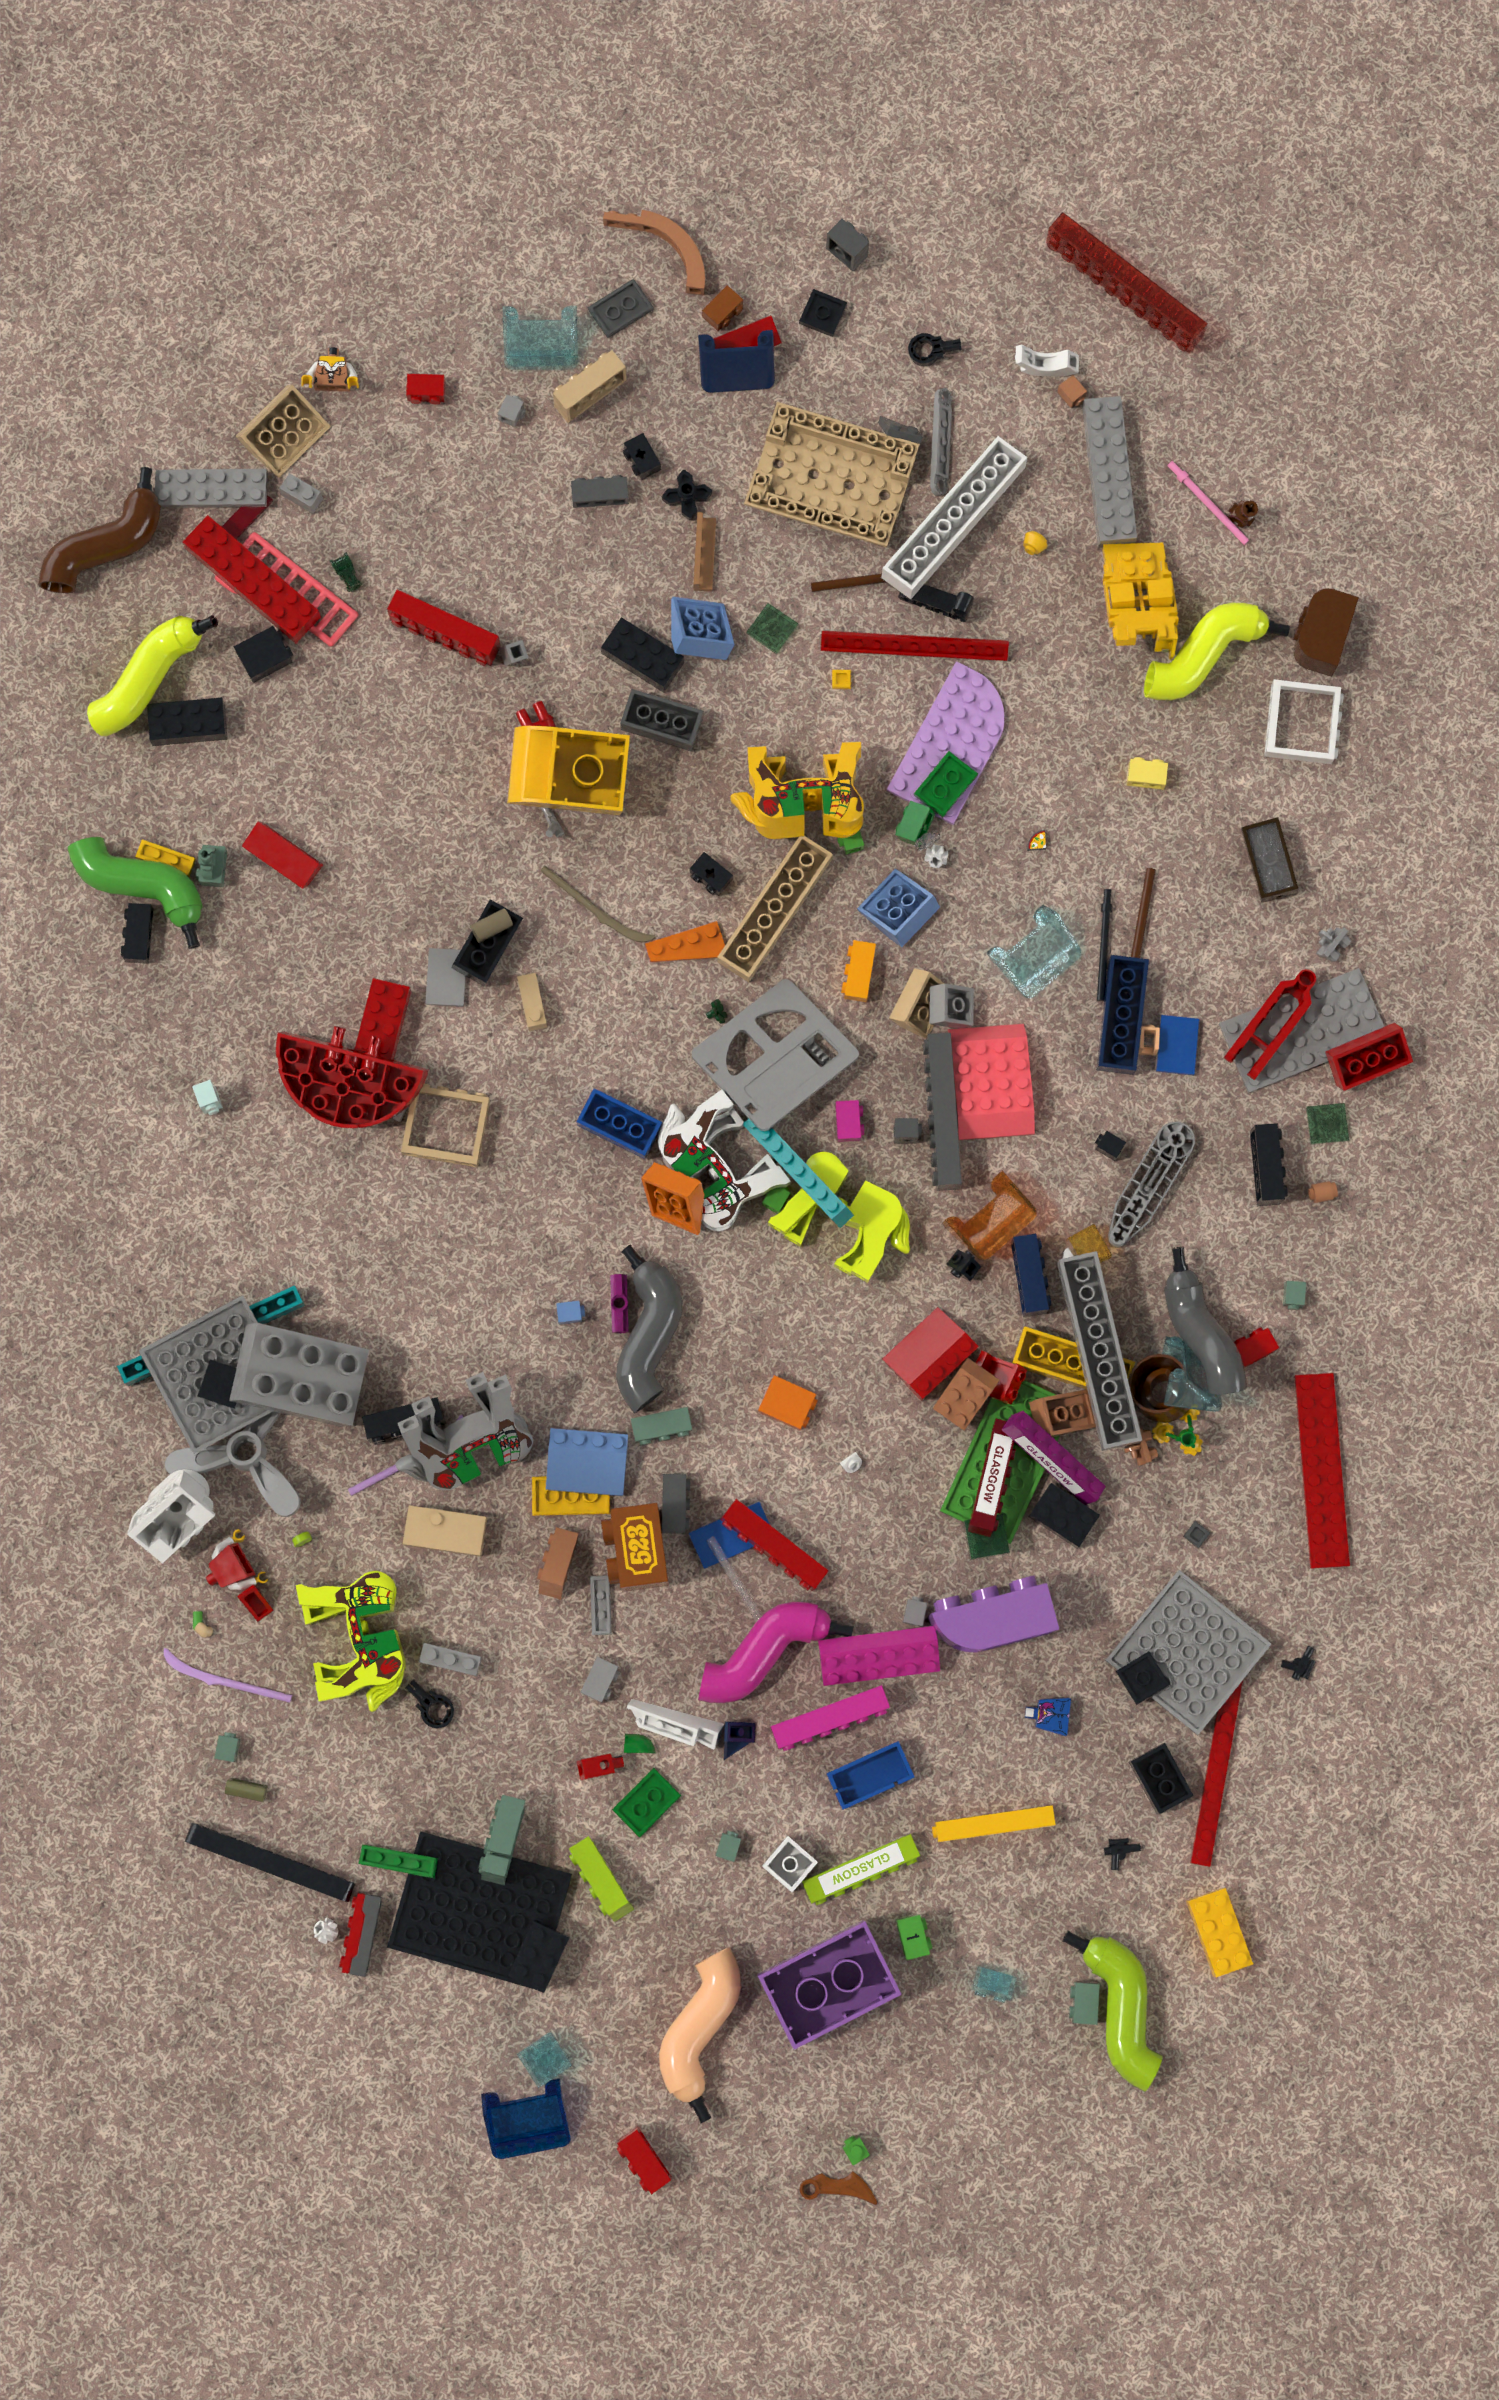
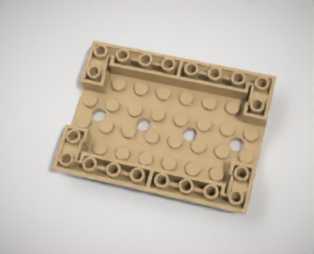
M777 402L766 434L763 452L757 470L754 471L744 505L887 548L914 467L919 444ZM780 460L784 465L781 468H775L773 462ZM817 471L819 474L818 478L811 479L808 476L809 472ZM851 481L854 483V488L848 490L844 487V483ZM882 492H887L890 498L882 500L879 495Z

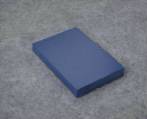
M1161 1015L1156 1072L1194 1076L1199 1019Z

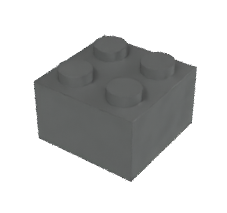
M841 219L827 233L826 249L851 271H854L868 257L869 240L863 233H858L852 223Z

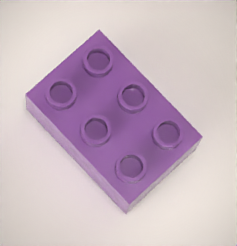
M864 1920L757 1974L794 2050L902 1995Z

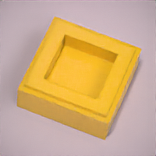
M832 670V689H851V670Z

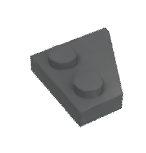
M880 416L878 424L887 436L921 444L923 437L917 428L905 426Z

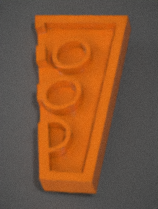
M715 921L645 943L650 962L717 958L725 944L718 922Z

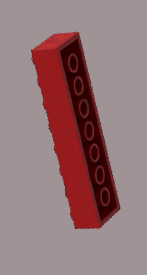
M207 515L182 541L185 549L295 644L321 618L316 607L210 516Z

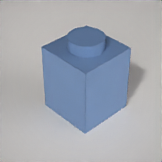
M580 1301L556 1303L559 1325L582 1322V1317H585L584 1305L580 1306Z

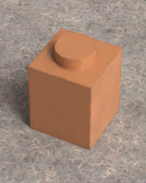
M1074 375L1061 383L1057 390L1058 394L1070 408L1083 404L1087 394L1086 389Z

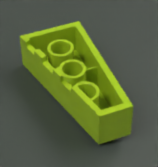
M589 1836L569 1848L571 1852L569 1858L574 1866L579 1865L582 1870L579 1874L584 1882L588 1881L591 1885L589 1891L593 1898L600 1900L601 1905H599V1908L604 1916L608 1914L616 1922L634 1910V1907L627 1900L626 1894L616 1882L615 1876L606 1865L605 1860Z

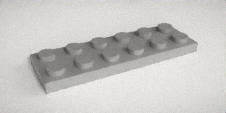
M267 469L156 470L155 494L161 508L267 507L268 471Z

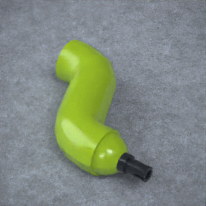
M1067 1930L1062 1942L1078 1949L1077 1952L1083 1954V1960L1092 1970L1091 1972L1103 1978L1108 1985L1106 2045L1112 2066L1127 2082L1146 2092L1159 2070L1163 2056L1149 2049L1146 2045L1148 1989L1142 1964L1130 1949L1111 1937H1094L1089 1940Z

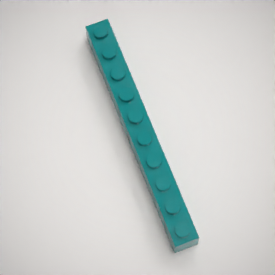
M294 1285L249 1307L257 1322L266 1324L304 1307L305 1304L298 1288ZM141 1355L117 1366L124 1384L127 1386L152 1376Z

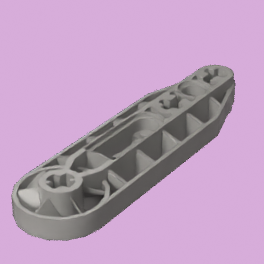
M1179 1121L1170 1122L1159 1130L1115 1204L1108 1233V1242L1112 1247L1120 1248L1148 1225L1195 1145L1194 1133L1186 1124ZM1177 1137L1180 1144H1173V1139ZM1185 1139L1192 1140V1143H1185ZM1155 1141L1158 1149L1152 1147ZM1180 1148H1182L1185 1155H1181V1153L1179 1152ZM1151 1150L1157 1156L1151 1166H1148L1142 1162ZM1162 1154L1165 1158L1170 1159V1162L1163 1159L1160 1155ZM1185 1158L1182 1164L1176 1161ZM1158 1162L1160 1164L1159 1167L1154 1170L1147 1184H1143L1155 1163ZM1174 1164L1180 1168L1171 1180L1165 1175L1170 1166ZM1162 1165L1165 1166L1166 1169L1164 1170L1154 1189H1152L1151 1187L1153 1185V1182L1161 1172L1160 1169ZM1141 1166L1147 1172L1142 1181L1138 1182L1133 1177ZM1162 1180L1170 1183L1163 1196L1155 1192ZM1130 1182L1137 1186L1131 1199L1123 1195ZM1152 1196L1160 1199L1153 1213L1146 1208ZM1122 1198L1128 1204L1120 1215L1116 1213L1118 1202ZM1138 1201L1140 1202V1207L1133 1214L1131 1211L1134 1208V1203ZM1143 1212L1150 1215L1149 1220L1142 1227L1136 1224ZM1116 1217L1118 1218V1221L1113 1227L1114 1218ZM1124 1217L1130 1218L1132 1225H1124L1122 1219ZM1133 1228L1136 1229L1137 1231L1129 1237ZM1121 1229L1124 1231L1120 1236L1121 1240H1118V1242H1116L1114 1240L1115 1236L1119 1233Z

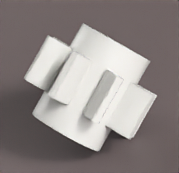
M933 844L931 849H926L925 861H929V867L939 869L942 864H947L948 851L944 852V846Z
M325 1918V1921H318L314 1926V1937L323 1944H326L327 1941H334L338 1936V1924L329 1918Z

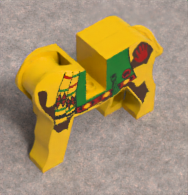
M844 742L841 745L839 754H823V768L826 778H803L784 783L780 781L786 772L785 756L767 757L766 746L747 747L749 783L754 790V799L748 792H737L731 794L730 800L738 808L742 816L755 825L757 831L762 836L769 839L804 836V811L822 810L823 835L847 838L853 836L863 826L864 803L853 786L856 777V764L861 758V742Z

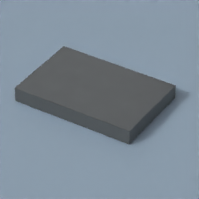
M633 278L587 307V309L606 337L610 338L653 311L654 307Z

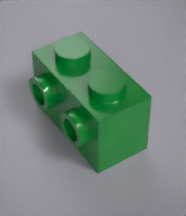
M910 800L909 805L904 809V816L901 822L896 827L895 835L901 841L921 847L936 813L930 807Z

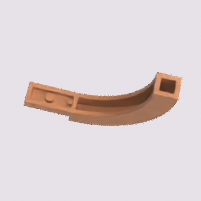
M646 210L641 211V217L633 213L625 215L619 214L616 211L604 212V226L645 231L667 241L677 251L684 263L687 274L686 293L705 295V270L700 252L691 237L678 224L660 214Z

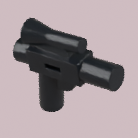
M1307 1646L1301 1658H1295L1293 1662L1282 1659L1280 1667L1294 1671L1291 1678L1299 1681L1300 1677L1309 1680L1310 1672L1316 1663L1314 1660H1311L1309 1663L1315 1649Z
M1128 1838L1108 1839L1109 1847L1104 1848V1855H1112L1111 1870L1119 1871V1860L1125 1859L1126 1853L1141 1851L1140 1843L1125 1845V1843H1129Z

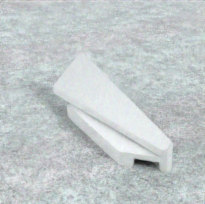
M631 1699L627 1705L628 1710L631 1709L636 1717L635 1722L638 1727L694 1746L696 1741L714 1750L724 1727L723 1723Z

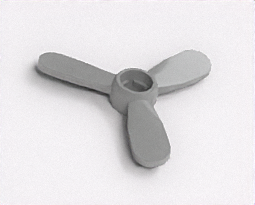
M273 1411L246 1426L245 1431L233 1435L227 1445L208 1446L193 1454L191 1448L180 1449L170 1453L166 1458L165 1469L169 1474L183 1469L193 1470L202 1474L232 1464L241 1471L251 1472L261 1494L275 1513L282 1517H290L300 1507L301 1499L297 1491L282 1473L265 1460L267 1449L263 1439L279 1417V1412ZM248 1442L255 1444L257 1447L255 1455L249 1460L241 1461L237 1456L239 1448Z

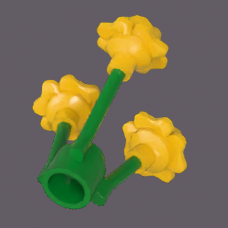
M1193 1403L1188 1412L1179 1418L1188 1423V1429L1182 1430L1177 1436L1172 1431L1173 1425L1157 1422L1156 1426L1152 1429L1154 1433L1153 1438L1160 1444L1163 1442L1168 1443L1170 1438L1180 1441V1449H1184L1185 1455L1191 1454L1195 1456L1197 1452H1201L1203 1440L1199 1439L1198 1434L1193 1433L1194 1428L1192 1426V1420H1197V1415L1200 1414L1197 1403Z

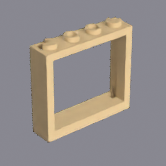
M424 1083L419 1092L421 1094L482 1104L473 1155L469 1156L409 1145L419 1094L409 1107L401 1149L402 1155L478 1168L490 1104L489 1097H486V1094L483 1093L467 1094V1091L460 1089L453 1092L449 1091V1088L438 1086L437 1089L430 1088V1085Z

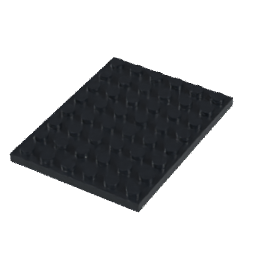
M420 1831L414 1854L438 1858L435 1878L408 1874L387 1948L534 1989L508 1977L534 1920L557 1930L572 1874L512 1857L505 1885L481 1880L479 1864L481 1857L486 1856L484 1854L485 1849Z

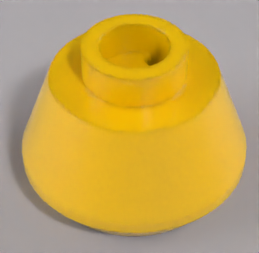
M1029 531L1025 534L1023 546L1026 553L1038 555L1047 548V540L1041 534L1035 531Z

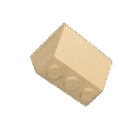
M914 968L889 1019L900 1027L927 1039V1035L931 1033L934 1025L929 1024L930 987L945 983L931 972Z

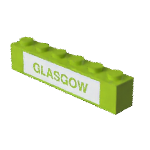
M908 1834L803 1880L802 1883L811 1904L815 1903L817 1906L826 1902V1897L834 1895V1898L845 1893L844 1889L852 1887L854 1890L863 1886L862 1881L870 1879L872 1882L881 1878L880 1874L888 1871L890 1874L899 1870V1865L906 1863L908 1866L917 1862V1857L920 1854L911 1834Z

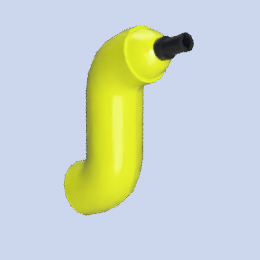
M1233 602L1219 605L1209 611L1199 621L1172 662L1152 661L1150 663L1144 682V696L1155 700L1184 698L1201 685L1231 641L1241 640L1250 642L1251 640L1262 638L1265 634H1277L1287 637L1290 625L1274 623V620H1269L1267 614L1263 610L1258 609L1257 605Z
M211 615L203 620H195L189 617L177 616L152 630L136 649L113 689L104 697L89 704L87 715L95 732L107 737L134 722L149 704L172 664L182 655L196 649L202 634L206 630L218 626L217 618Z

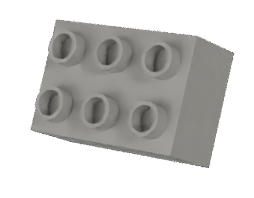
M261 1323L246 1325L229 1401L339 1427L353 1426L369 1349Z

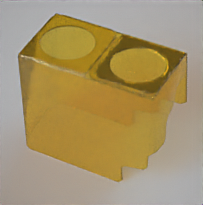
M1095 1224L1066 1239V1241L1069 1240L1077 1255L1097 1251L1100 1263L1112 1257Z

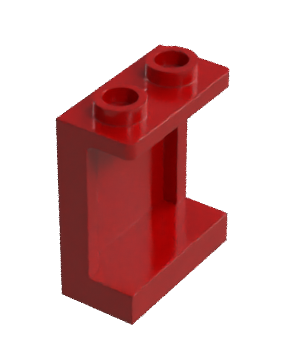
M981 1350L976 1364L1000 1380L988 1397L1012 1405L1018 1395L1021 1383L1025 1380L1027 1369L1020 1364L1004 1361Z

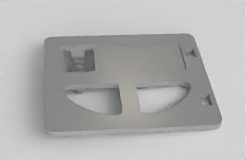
M788 979L781 980L692 1050V1059L761 1131L770 1130L853 1064L859 1057L857 1048ZM782 1011L795 1012L806 1018L803 1024L778 1043H775L755 1022L757 1018L763 1015ZM739 1032H745L764 1051V1054L738 1075L733 1076L729 1073L726 1064L728 1050ZM820 1034L838 1052V1055L831 1059L815 1043L814 1036ZM802 1046H803L823 1067H820V1066L802 1049ZM711 1063L718 1069L715 1073L707 1067ZM750 1104L757 1110L753 1115L746 1108Z

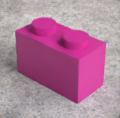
M859 1100L836 1101L838 1142L861 1141V1136L864 1135V1124H860V1117H863V1105H859Z

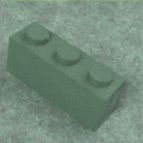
M688 1407L631 1419L635 1443H640V1446L651 1444L653 1439H659V1442L670 1440V1436L678 1435V1438L689 1436V1432H692Z

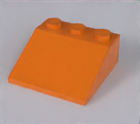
M654 1162L641 1177L651 1215L699 1235L704 1202V1191L701 1181Z

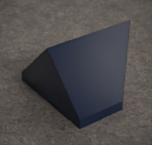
M725 1722L724 1760L749 1743H755V1723Z

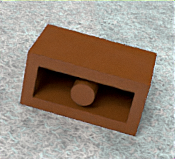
M727 285L702 310V318L717 331L721 328L725 329L730 324V319L742 312L743 299Z

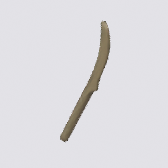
M544 866L541 869L543 874L595 914L600 923L608 925L633 941L649 942L655 938L654 935L640 933L623 926L591 903L548 867Z

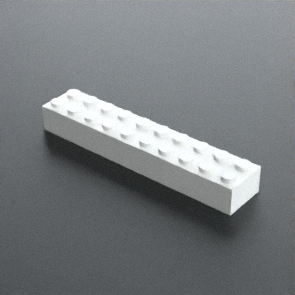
M997 436L882 568L881 578L909 599H912L1025 469L1027 457Z

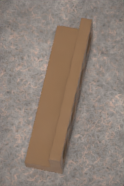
M697 512L693 585L694 591L712 592L716 518H703V512Z

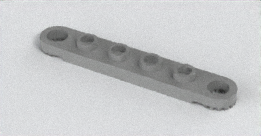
M947 388L936 390L934 396L930 488L935 496L944 495L948 490L952 396H950L951 393H949L950 391Z

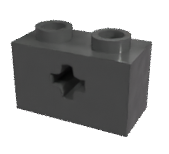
M895 1118L893 1125L894 1144H917V1140L921 1139L922 1124H918V1118Z

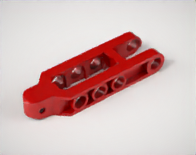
M1304 969L1299 972L1294 980L1281 981L1229 1049L1224 1059L1232 1063L1248 1040H1250L1264 1051L1247 1074V1076L1255 1080L1311 1006L1310 990L1316 982L1315 973L1309 969ZM1289 993L1298 1000L1299 1006L1268 1045L1256 1036L1254 1032L1282 995Z

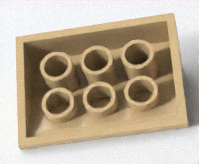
M287 385L235 437L279 478L331 426L293 385Z

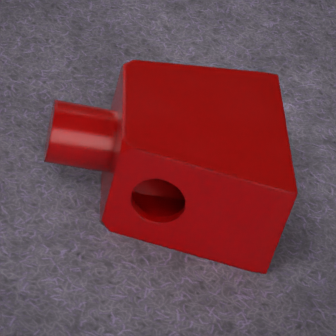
M611 1753L576 1761L580 1781L615 1773L614 1769L624 1767L622 1755L612 1757ZM601 1762L605 1763V1769L600 1767Z

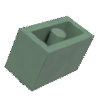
M1074 1982V1986H1070V1998H1073V2006H1069V2018H1072L1073 2023L1098 2025L1100 1984Z

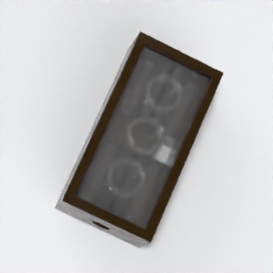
M1276 817L1241 827L1261 903L1297 894L1299 888L1279 818Z

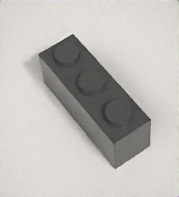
M615 475L612 478L598 476L588 480L577 478L571 481L573 508L629 504L627 477Z
M663 1474L662 1534H686V1529L689 1530L690 1518H686V1510H690V1498H686V1491H690V1479H686V1474Z

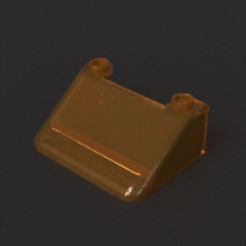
M1003 1170L991 1181V1189L996 1194V1197L965 1224L958 1217L954 1216L945 1219L942 1223L959 1242L980 1260H987L1033 1221L1037 1214L1033 1204Z

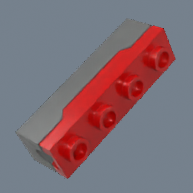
M358 1893L357 1896L353 1897L351 1908L355 1909L353 1916H350L347 1928H350L349 1936H345L343 1947L346 1948V1953L340 1959L339 1967L342 1968L341 1973L362 1977L367 1976L383 1897Z

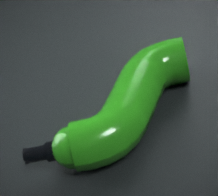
M102 837L81 839L68 846L67 849L73 867L86 884L96 890L110 894L159 900L163 905L165 916L175 926L180 927L182 933L185 934L188 948L194 949L200 946L196 934V923L201 915L202 902L194 883L183 871L161 862L112 856L108 853L105 840Z

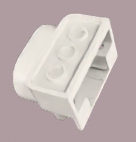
M183 1469L171 1473L150 1493L147 1502L133 1515L127 1535L161 1563L166 1561L180 1547H185L193 1535L197 1536L202 1531L203 1526L215 1516V1513L212 1511L214 1504L209 1498L210 1489L206 1479L193 1470Z

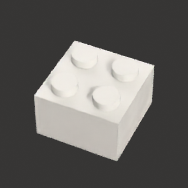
M787 1836L762 1867L788 1890L793 1892L818 1862Z

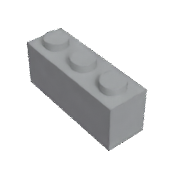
M427 1643L423 1644L419 1662L476 1677H478L482 1661L480 1656Z

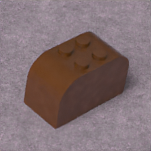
M1330 588L1319 590L1313 595L1308 606H1304L1298 621L1299 625L1293 637V640L1296 641L1293 651L1294 657L1301 667L1330 677L1333 676L1340 661L1359 597Z

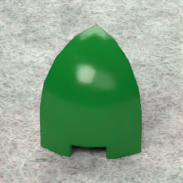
M625 1733L624 1753L656 1754L655 1747L649 1738L640 1734Z

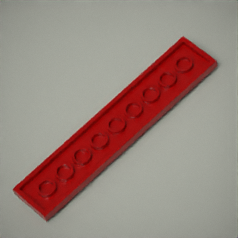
M1334 1373L1295 1375L1310 1569L1349 1567Z

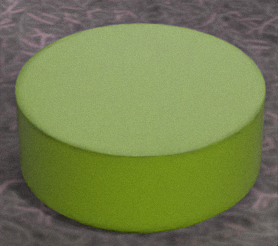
M303 1532L295 1536L292 1542L295 1548L310 1542L312 1536L310 1532Z

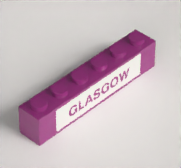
M1020 1411L1009 1417L1002 1431L1084 1505L1099 1499L1106 1486L1028 1414Z

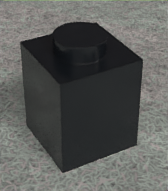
M1106 1131L1104 1135L1100 1133L1095 1141V1144H1097L1095 1150L1115 1161L1126 1142Z

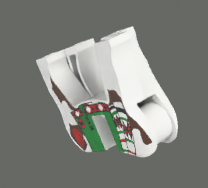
M720 1090L699 1105L686 1122L685 1116L678 1106L671 1104L658 1135V1146L663 1161L668 1168L696 1179L706 1171H709L708 1174L715 1183L704 1190L701 1222L712 1231H724L734 1224L744 1202L763 1196L772 1189L786 1188L791 1182L781 1167L776 1166L768 1154L741 1180L736 1181L725 1161L709 1146L722 1133L740 1130L744 1127L742 1125L744 1121L735 1111L733 1103L723 1090ZM727 1111V1112L723 1113L722 1115L717 1116V1115L720 1114L721 1112Z

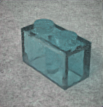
M977 1966L971 1989L975 1990V1995L986 1998V1994L994 1996L993 2000L1005 2003L1006 2000L1011 2001L1017 1977Z

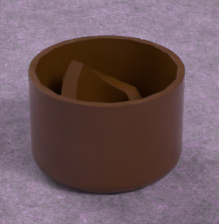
M1165 1354L1147 1356L1134 1366L1129 1375L1128 1383L1133 1402L1146 1418L1159 1423H1168L1181 1418L1191 1408L1195 1395L1194 1384L1185 1367L1176 1358ZM1164 1381L1172 1383L1173 1390L1166 1402L1159 1403L1154 1400L1152 1391L1157 1384Z

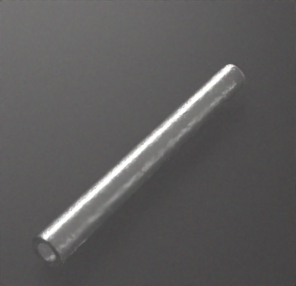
M712 1536L706 1542L753 1619L757 1622L763 1616L717 1539L715 1536Z

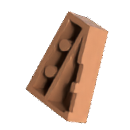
M557 1527L554 1534L550 1533L548 1544L551 1546L549 1551L545 1550L542 1562H545L544 1568L539 1569L537 1579L540 1580L539 1594L561 1600L579 1533Z

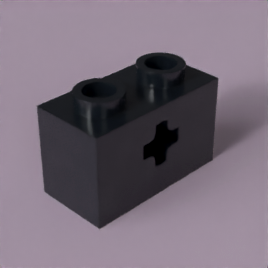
M644 433L624 442V450L622 452L626 460L632 462L631 468L635 476L639 475L641 480L661 470V463Z
M705 852L690 867V877L697 883L702 882L706 886L705 889L712 895L720 896L733 880V874ZM707 873H713L714 878H712L711 876L707 878Z

